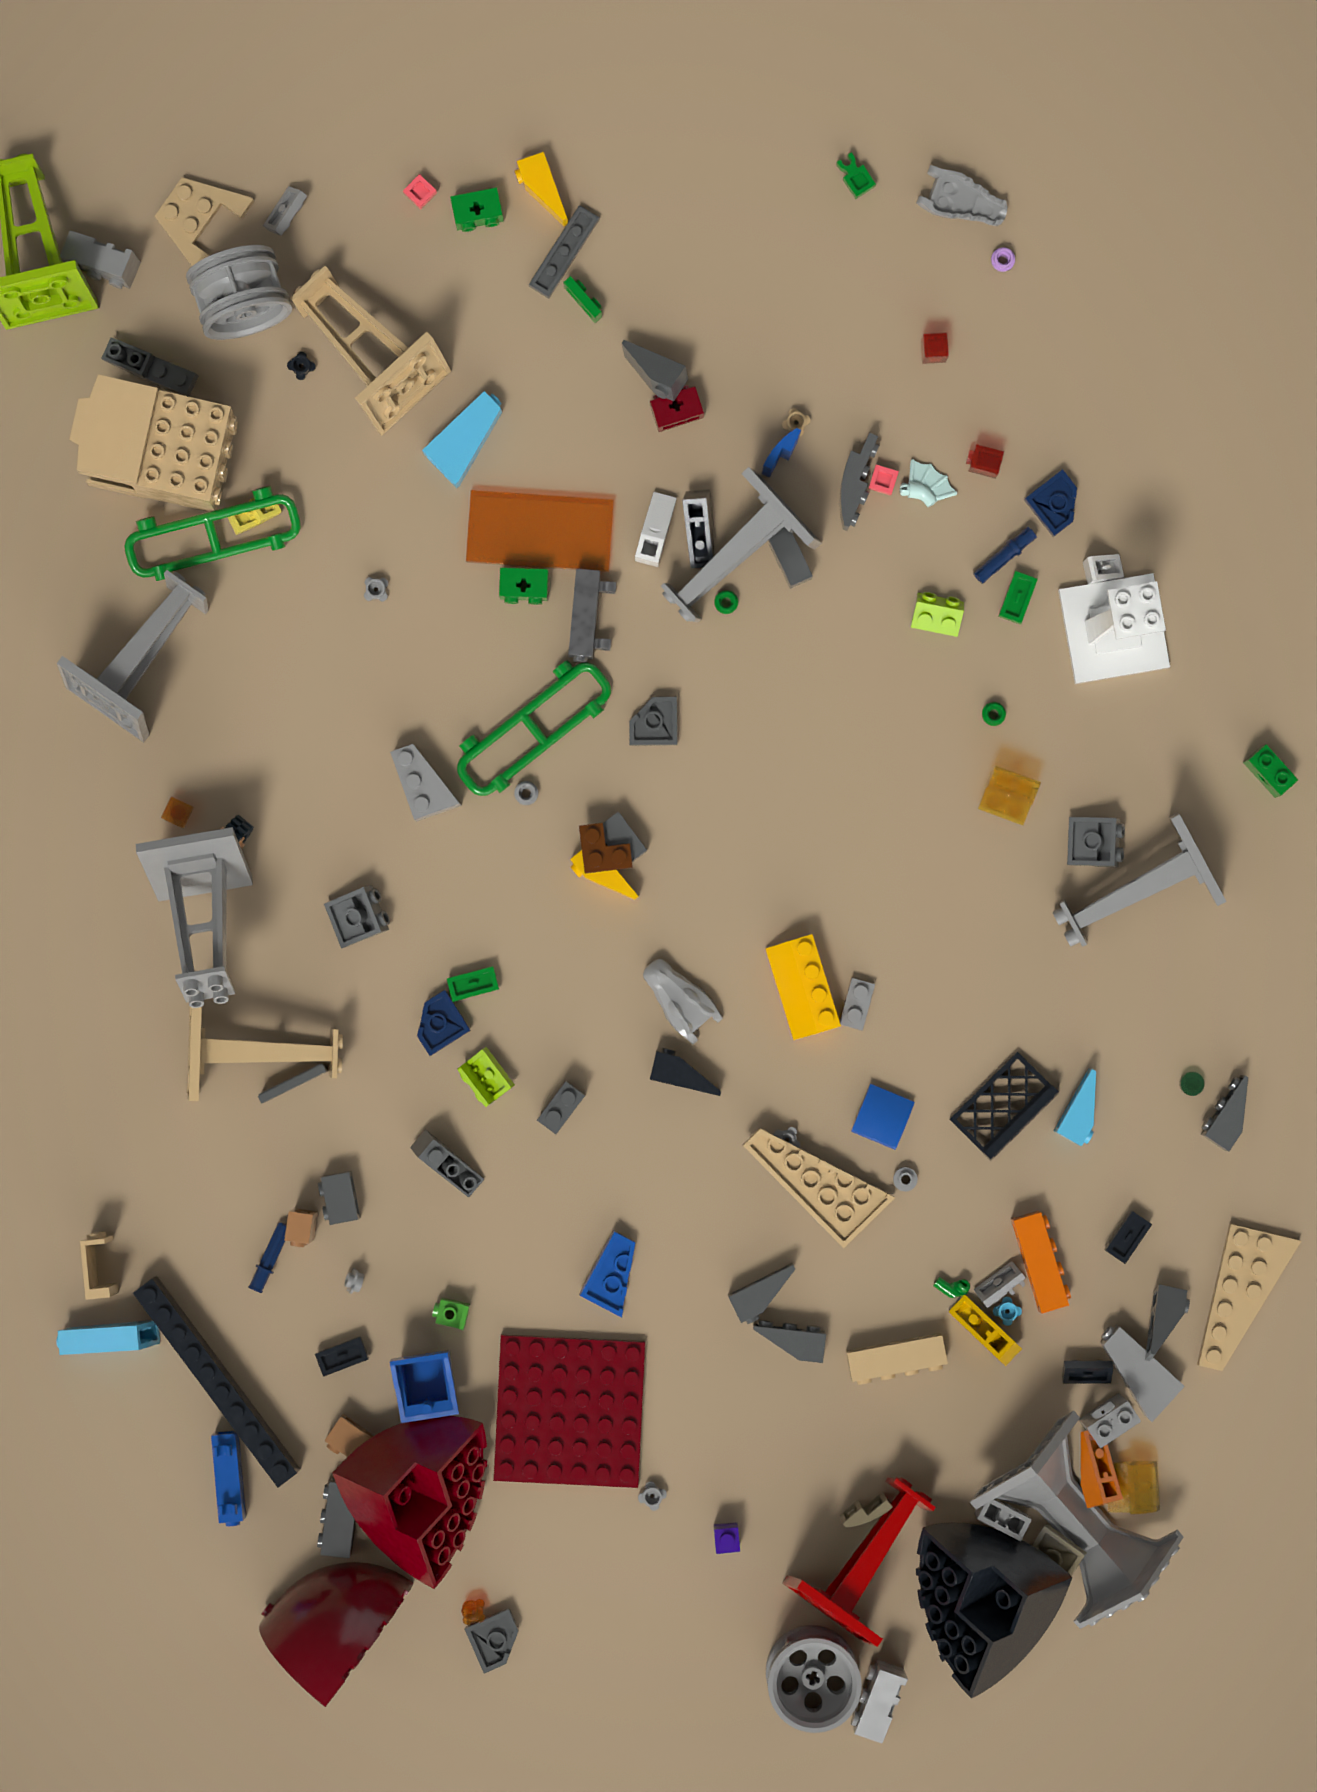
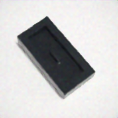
M1131 1210L1104 1250L1126 1264L1152 1224Z
M361 1336L315 1353L323 1377L369 1360Z
M1064 1361L1062 1372L1063 1384H1111L1114 1369L1113 1361Z

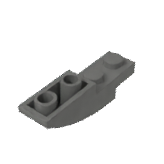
M112 337L101 357L102 360L171 392L174 391L190 397L199 375L192 371L157 358L149 352Z
M869 433L860 454L854 451L850 452L844 469L839 506L841 523L845 531H848L850 525L855 527L860 515L856 512L859 503L864 505L869 495V492L866 491L868 484L860 481V478L865 480L870 466L866 465L870 456L875 457L880 446L876 443L878 436Z

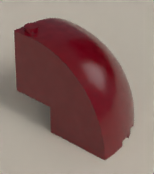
M443 1416L400 1423L365 1441L333 1471V1476L344 1503L365 1534L396 1565L433 1589L438 1586L453 1566L449 1562L457 1550L461 1552L464 1546L466 1530L471 1531L477 1516L474 1509L477 1499H482L485 1480H482V1477L487 1467V1460L483 1459V1449L487 1447L484 1425L482 1422L459 1416Z
M348 1562L329 1565L305 1575L290 1586L274 1605L269 1603L261 1613L264 1618L260 1622L259 1632L268 1650L285 1671L314 1699L326 1707L345 1683L350 1671L357 1667L365 1656V1652L372 1647L380 1636L384 1625L386 1626L404 1601L403 1597L409 1593L414 1583L391 1569L375 1564Z

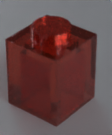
M947 332L923 334L921 338L922 364L946 363L949 357Z
M976 444L974 450H969L966 459V464H969L968 472L996 479L999 474L1004 451Z

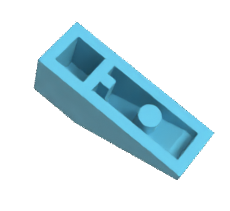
M1089 1068L1054 1129V1132L1079 1146H1082L1084 1143L1088 1144L1094 1134V1131L1091 1129L1094 1126L1096 1071Z

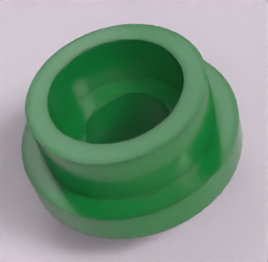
M723 590L715 597V608L722 614H731L737 609L738 598L732 591ZM725 598L731 601L728 607L722 605V600Z
M988 703L982 710L983 721L990 726H998L1005 720L1006 711L1000 703ZM991 710L997 711L998 717L996 719L990 717L989 713Z

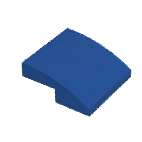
M796 428L788 433L773 448L763 465L762 475L770 478L780 457L789 461L799 440L800 429Z
M870 1084L851 1132L896 1150L915 1102Z

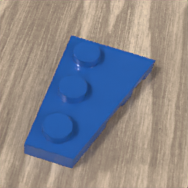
M613 1230L579 1293L581 1297L621 1318L635 1242Z

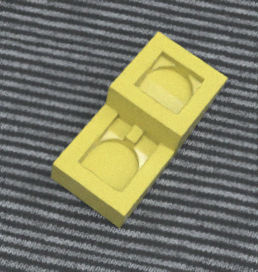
M276 504L227 518L235 534L238 535L270 520L282 511L279 505Z

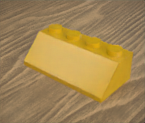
M813 934L765 948L793 1040L841 1027Z

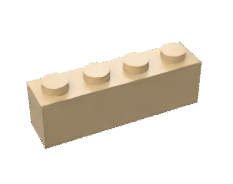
M941 1333L846 1350L852 1382L857 1381L858 1385L871 1383V1378L881 1377V1380L893 1379L895 1374L903 1372L905 1376L915 1375L919 1373V1369L928 1368L929 1371H937L943 1369L942 1365L948 1364L943 1335Z

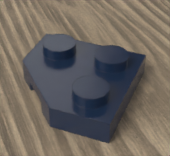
M1062 469L1024 499L1052 537L1056 536L1073 522L1077 487Z
M446 990L424 1003L417 1037L429 1056H432L471 1031Z

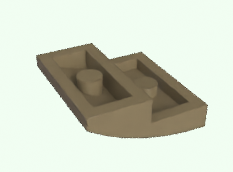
M882 1492L865 1507L857 1500L840 1515V1518L845 1527H854L880 1517L893 1507L888 1497Z

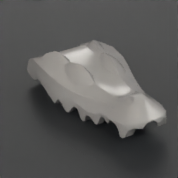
M933 165L929 166L927 174L935 178L929 198L919 196L916 204L931 214L944 218L980 221L992 226L1002 224L1007 213L1006 200L990 195L988 190L984 189L980 184H975L972 178L965 176L963 173L941 169Z
M655 960L644 970L643 977L654 991L666 1019L692 1045L698 1041L693 1032L711 1016L717 1023L723 1019L712 999L700 987L675 972L664 960Z

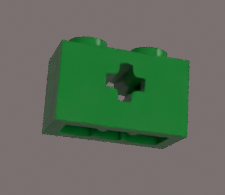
M497 187L450 196L457 231L471 232L478 226L485 225V227L490 228L498 226L499 222H504ZM475 208L480 209V215L475 214Z
M500 568V600H504L506 604H518L519 600H528V604L542 605L543 601H548V569ZM525 581L527 586L531 587L526 588V592H521V589L517 586H521L522 582Z
M1267 744L1258 748L1243 762L1274 798L1282 796L1298 781L1297 777Z

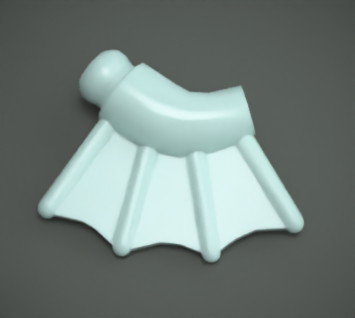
M914 459L910 461L908 484L902 483L899 490L901 496L919 499L927 507L934 505L939 500L957 495V491L950 486L947 475L938 473L932 464H921Z

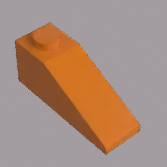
M1088 1431L1081 1432V1488L1087 1509L1106 1505L1123 1498L1108 1444L1100 1448Z

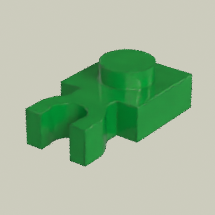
M851 152L847 156L851 162L850 165L845 166L841 160L837 161L836 165L840 171L846 173L843 181L854 198L857 199L876 187V183L864 165L856 166V159Z

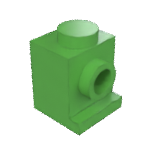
M441 1298L440 1303L435 1302L432 1317H436V1324L464 1330L470 1304ZM452 1310L454 1317L447 1318L445 1312Z

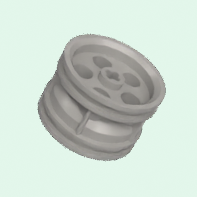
M247 245L227 249L202 259L188 270L186 279L190 285L191 294L195 296L200 312L199 320L203 325L202 328L206 337L215 340L245 337L273 327L290 315L292 306L288 300L287 291L281 288L277 276L279 265L275 260L276 256L272 248L264 245Z
M801 1626L785 1633L772 1647L766 1663V1680L772 1706L784 1722L800 1731L820 1733L840 1726L852 1715L861 1696V1675L851 1647L839 1634L821 1626ZM825 1649L835 1653L834 1660L828 1664L822 1663L818 1659L819 1652ZM797 1650H803L807 1654L805 1661L801 1664H795L789 1659L790 1655ZM815 1671L817 1678L814 1677L813 1680H809L807 1674ZM834 1675L841 1677L844 1680L842 1689L838 1691L829 1689L827 1686L829 1677ZM788 1676H794L798 1680L797 1688L790 1692L785 1691L781 1687L782 1681ZM810 1692H816L822 1698L820 1705L816 1708H809L804 1703L806 1695Z

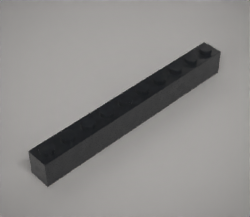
M155 1276L134 1291L133 1295L277 1488L296 1475L301 1468L160 1279Z

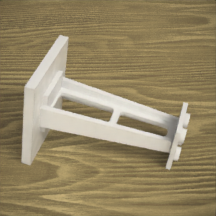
M1154 573L1058 590L1075 684L1170 668L1164 635L1166 628L1157 581L1155 582Z

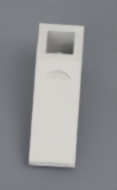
M653 492L638 543L635 561L655 567L659 566L677 498Z

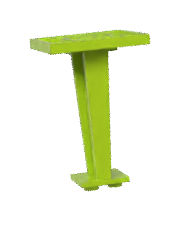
M33 153L19 154L15 158L6 160L0 159V223L6 276L0 277V321L6 330L99 309L97 299L76 261L62 263L39 183L40 180L45 179V176ZM27 184L36 214V221L27 225L15 226L10 187ZM38 231L41 233L49 266L20 272L17 237Z

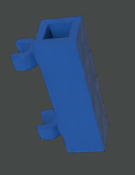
M235 1430L214 1432L211 1435L218 1520L219 1523H226L228 1527L240 1525V1521H244L246 1518L240 1439Z

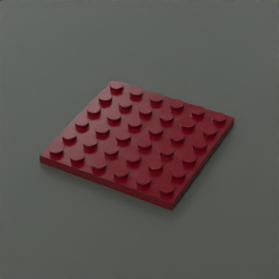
M501 1334L493 1481L638 1488L645 1341Z

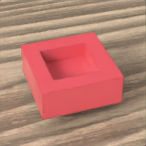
M419 174L403 190V193L421 210L437 194V190Z
M876 465L868 489L891 496L899 471Z

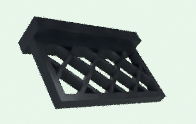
M1017 1052L949 1120L992 1161L1059 1094V1091ZM1017 1059L1025 1066V1076H1010V1066ZM1008 1069V1076H1001ZM1028 1070H1029L1034 1076H1028ZM997 1079H1008V1093H993V1083ZM1010 1079H1025V1093H1011ZM1028 1079H1038L1044 1087L1038 1093H1028ZM991 1086V1093H984ZM980 1096H991V1110H976V1100ZM993 1096H1008V1110H993ZM1011 1096H1025V1106L1021 1110H1011ZM1028 1096H1034V1097L1028 1102ZM974 1103V1110H967ZM963 1113H974V1127H963L957 1119ZM976 1113H991V1127H976ZM994 1113H1008V1123L1004 1127H994ZM1011 1113H1017V1114L1011 1119ZM967 1130H974V1137ZM976 1130H991V1140L984 1147L976 1140ZM994 1130H1000V1131L994 1136Z

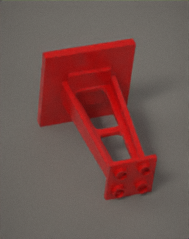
M902 1477L887 1478L885 1480L887 1484L899 1492L891 1502L893 1508L881 1515L825 1591L813 1588L805 1581L787 1575L782 1583L856 1638L876 1647L879 1646L883 1638L859 1622L860 1617L852 1611L915 1506L918 1505L927 1511H934L936 1508L931 1504L932 1499L921 1491L920 1493L914 1492L911 1489L913 1485Z

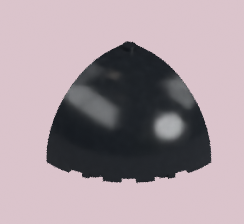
M939 1523L923 1527L919 1538L917 1554L920 1555L919 1567L916 1568V1576H918L921 1589H918L917 1592L920 1608L925 1609L928 1620L925 1626L931 1641H936L941 1661L948 1663L954 1672L952 1674L953 1679L972 1699L1002 1680L1035 1647L1057 1615L1073 1577L1036 1547L990 1527L969 1523Z

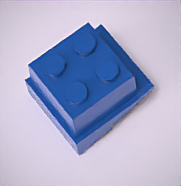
M449 1350L390 1360L401 1423L459 1414Z

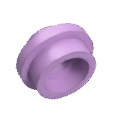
M1005 247L996 249L991 257L992 266L1000 272L1010 270L1015 263L1014 253ZM999 257H1005L1007 263H1000Z

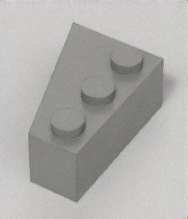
M74 231L69 232L60 254L63 262L75 260L79 268L87 272V276L96 280L101 278L109 280L110 285L122 289L123 286L131 288L141 263L130 249L126 248L125 252L116 249L114 244L107 242L105 245L96 241L95 238Z
M414 744L390 752L416 822L462 806Z

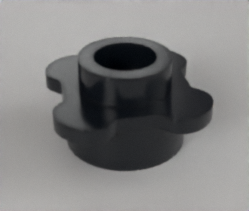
M299 352L292 361H288L287 368L296 374L298 380H304L309 372H313L316 369V365L314 362H310L305 352Z

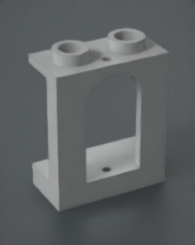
M1119 1393L1079 1419L1084 1429L1092 1435L1100 1448L1141 1422L1128 1400Z

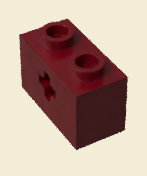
M685 385L674 401L667 398L662 399L657 395L653 396L654 400L650 401V408L658 432L704 418V411L695 386L690 388L689 385ZM673 403H677L680 406L679 412L672 408Z

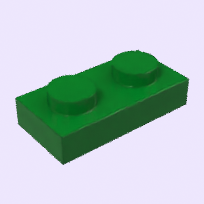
M571 276L563 282L564 289L594 323L602 318L601 304L594 297L591 299L585 293L587 289L579 279L574 281Z
M1015 571L998 617L1021 625L1038 579Z
M494 966L447 978L452 1002L500 990Z

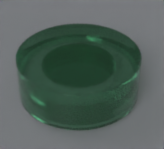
M1196 1072L1183 1074L1179 1081L1181 1091L1189 1096L1200 1094L1205 1086L1203 1077Z

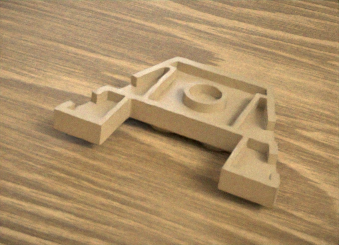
M181 178L156 213L155 218L193 266L210 256L194 244L220 207L224 206L243 219L253 205L254 200L245 195Z

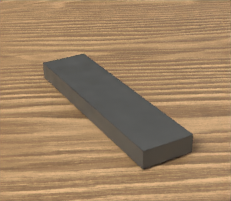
M579 205L529 283V287L549 299L599 222L600 217Z

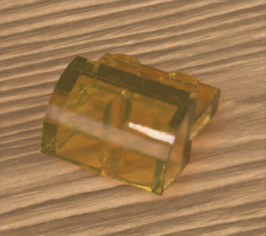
M995 765L986 783L978 809L1024 825L1041 782Z
M1157 1461L1113 1462L1123 1499L1109 1503L1108 1512L1146 1514L1159 1511L1160 1498Z

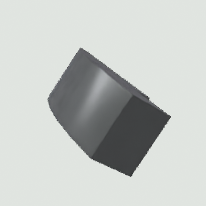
M783 527L768 540V543L791 589L811 580L813 576L793 534Z

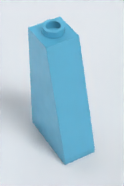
M484 391L422 450L428 460L456 489L463 482L502 414V410L499 407L502 403L494 394L489 396Z
M153 1320L70 1327L58 1330L56 1343L59 1348V1355L133 1351L160 1344L159 1328Z

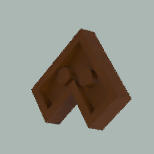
M603 823L579 825L585 874L633 868L630 844L606 846Z

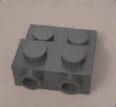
M1069 817L1067 865L1119 867V862L1124 860V849L1120 848V838H1124L1125 825L1121 824V819Z
M372 885L362 887L324 904L341 949L389 930L390 918L385 911H382L379 904L381 902V895L377 889H373Z

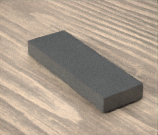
M321 1063L258 1094V1098L261 1104L329 1070L326 1064Z

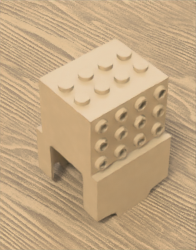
M98 374L90 397L78 399L69 440L79 445L77 471L79 474L89 476V479L86 481L88 486L211 512L217 510V505L220 506L223 494L221 487L222 483L226 481L228 472L226 465L227 460L232 455L233 445L231 442L233 435H236L238 421H236L231 406L161 391L156 387Z

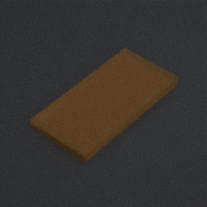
M471 490L466 562L609 572L614 500Z

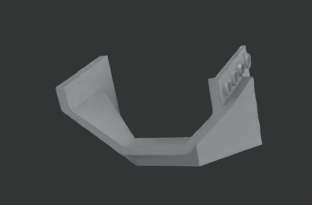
M1072 1411L1058 1419L1025 1463L981 1487L970 1503L975 1509H978L994 1499H999L1033 1508L1055 1530L1087 1552L1080 1563L1086 1593V1604L1073 1621L1081 1629L1087 1625H1095L1104 1617H1111L1120 1609H1127L1136 1601H1143L1149 1595L1150 1588L1160 1579V1573L1170 1564V1558L1180 1549L1178 1545L1184 1536L1177 1529L1160 1539H1151L1114 1525L1098 1506L1087 1509L1082 1488L1072 1475L1067 1435L1080 1419L1077 1413Z

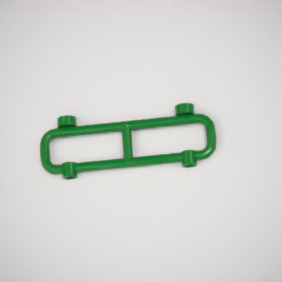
M265 486L252 490L255 500L158 526L155 516L143 518L136 521L138 531L130 534L125 541L124 548L127 561L132 572L137 576L143 578L155 576L156 581L165 579L164 573L166 570L173 572L271 546L272 551L285 547L284 542L294 539L300 532L301 521L297 507L289 496L283 494L273 495L271 486ZM276 504L286 506L291 521L289 531L221 549L213 521ZM200 524L205 525L212 549L211 552L155 565L150 568H142L138 564L134 550V544L137 541Z
M568 660L564 661L553 670L558 680L481 741L473 734L461 743L459 747L465 754L458 761L457 773L467 788L478 796H487L496 790L501 793L511 785L508 781L588 716L591 715L594 719L604 711L602 705L607 702L611 695V685L597 666L584 662L573 667ZM589 672L592 674L602 688L601 694L551 735L546 737L529 714L581 673ZM522 721L539 744L484 787L477 785L467 772V764Z

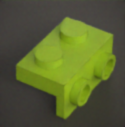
M931 592L917 593L911 628L958 637L964 613V602L956 597H938Z
M487 1047L457 1068L462 1080L471 1087L477 1100L483 1103L485 1107L515 1086Z

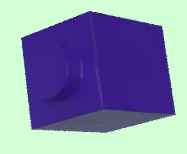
M738 1523L714 1524L716 1554L740 1552Z

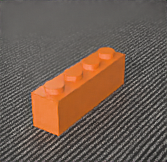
M1035 1211L1012 1218V1226L1038 1311L1043 1314L1069 1306L1068 1299L1071 1298L1068 1285H1063L1061 1279L1064 1271L1061 1262H1056L1054 1256L1057 1248L1054 1239H1049L1047 1229H1050L1047 1216H1042L1040 1211Z

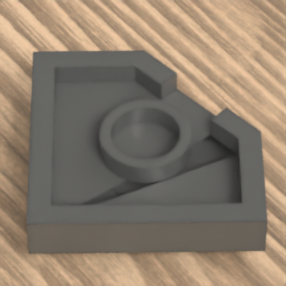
M652 697L629 721L630 746L677 745V697Z
M510 1608L466 1626L464 1629L484 1674L507 1663L519 1632Z

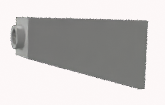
M1118 1325L1110 1326L1102 1334L1103 1340L1100 1343L1111 1361H1113L1115 1368L1143 1414L1153 1422L1185 1386L1154 1358L1146 1361V1350Z

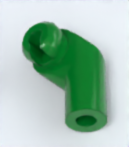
M939 1276L933 1284L936 1289L949 1298L964 1296L970 1289V1283L965 1279L949 1283Z

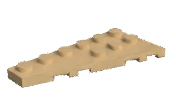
M761 1128L742 1144L843 1248L895 1199L894 1196Z
M1229 1224L1197 1365L1223 1371L1300 1245V1240Z

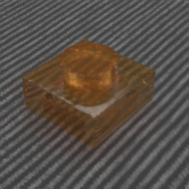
M171 796L161 818L184 829L194 807Z

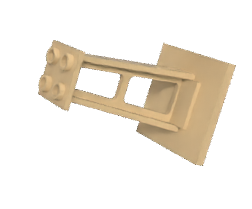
M326 266L316 270L311 275L310 280L303 286H299L290 297L303 318L308 315L367 386L355 399L381 436L452 372L436 342L428 332L423 334L408 348L340 289ZM329 295L360 322L359 327L346 338L341 337L317 309V306ZM365 332H371L399 357L377 378L351 348L352 344Z
M190 1007L187 1099L189 1101H199L200 1074H204V1063L329 1061L330 1078H337V1073L342 1072V1059L338 1058V1049H342L343 1035L338 1034V1029H330V1046L205 1038V1027H201L202 1007Z

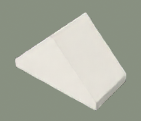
M1119 554L1090 556L1083 561L1087 585L1124 578Z

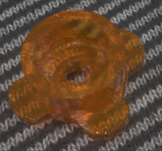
M477 1599L476 1601L469 1600L463 1603L461 1612L464 1624L470 1625L472 1622L482 1623L485 1620V1614H483L485 1602L482 1599Z

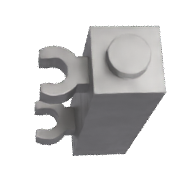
M576 569L568 653L574 662L584 663L588 659H593L594 649L610 651L611 639H596L595 630L599 592L615 594L616 582L600 581L601 574L597 570Z

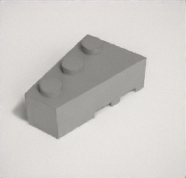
M876 1659L875 1664L870 1665L866 1679H869L867 1688H862L859 1700L861 1706L859 1712H854L851 1725L854 1726V1734L883 1743L893 1718L892 1713L895 1704L898 1705L900 1701V1696L898 1695L901 1686H906L908 1678L904 1668Z

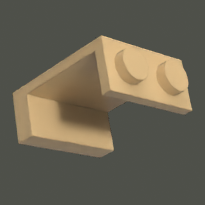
M106 1231L88 1234L87 1239L80 1241L86 1300L107 1298L119 1293L118 1283L102 1285L98 1283L95 1244H105L114 1240L113 1235L106 1236Z

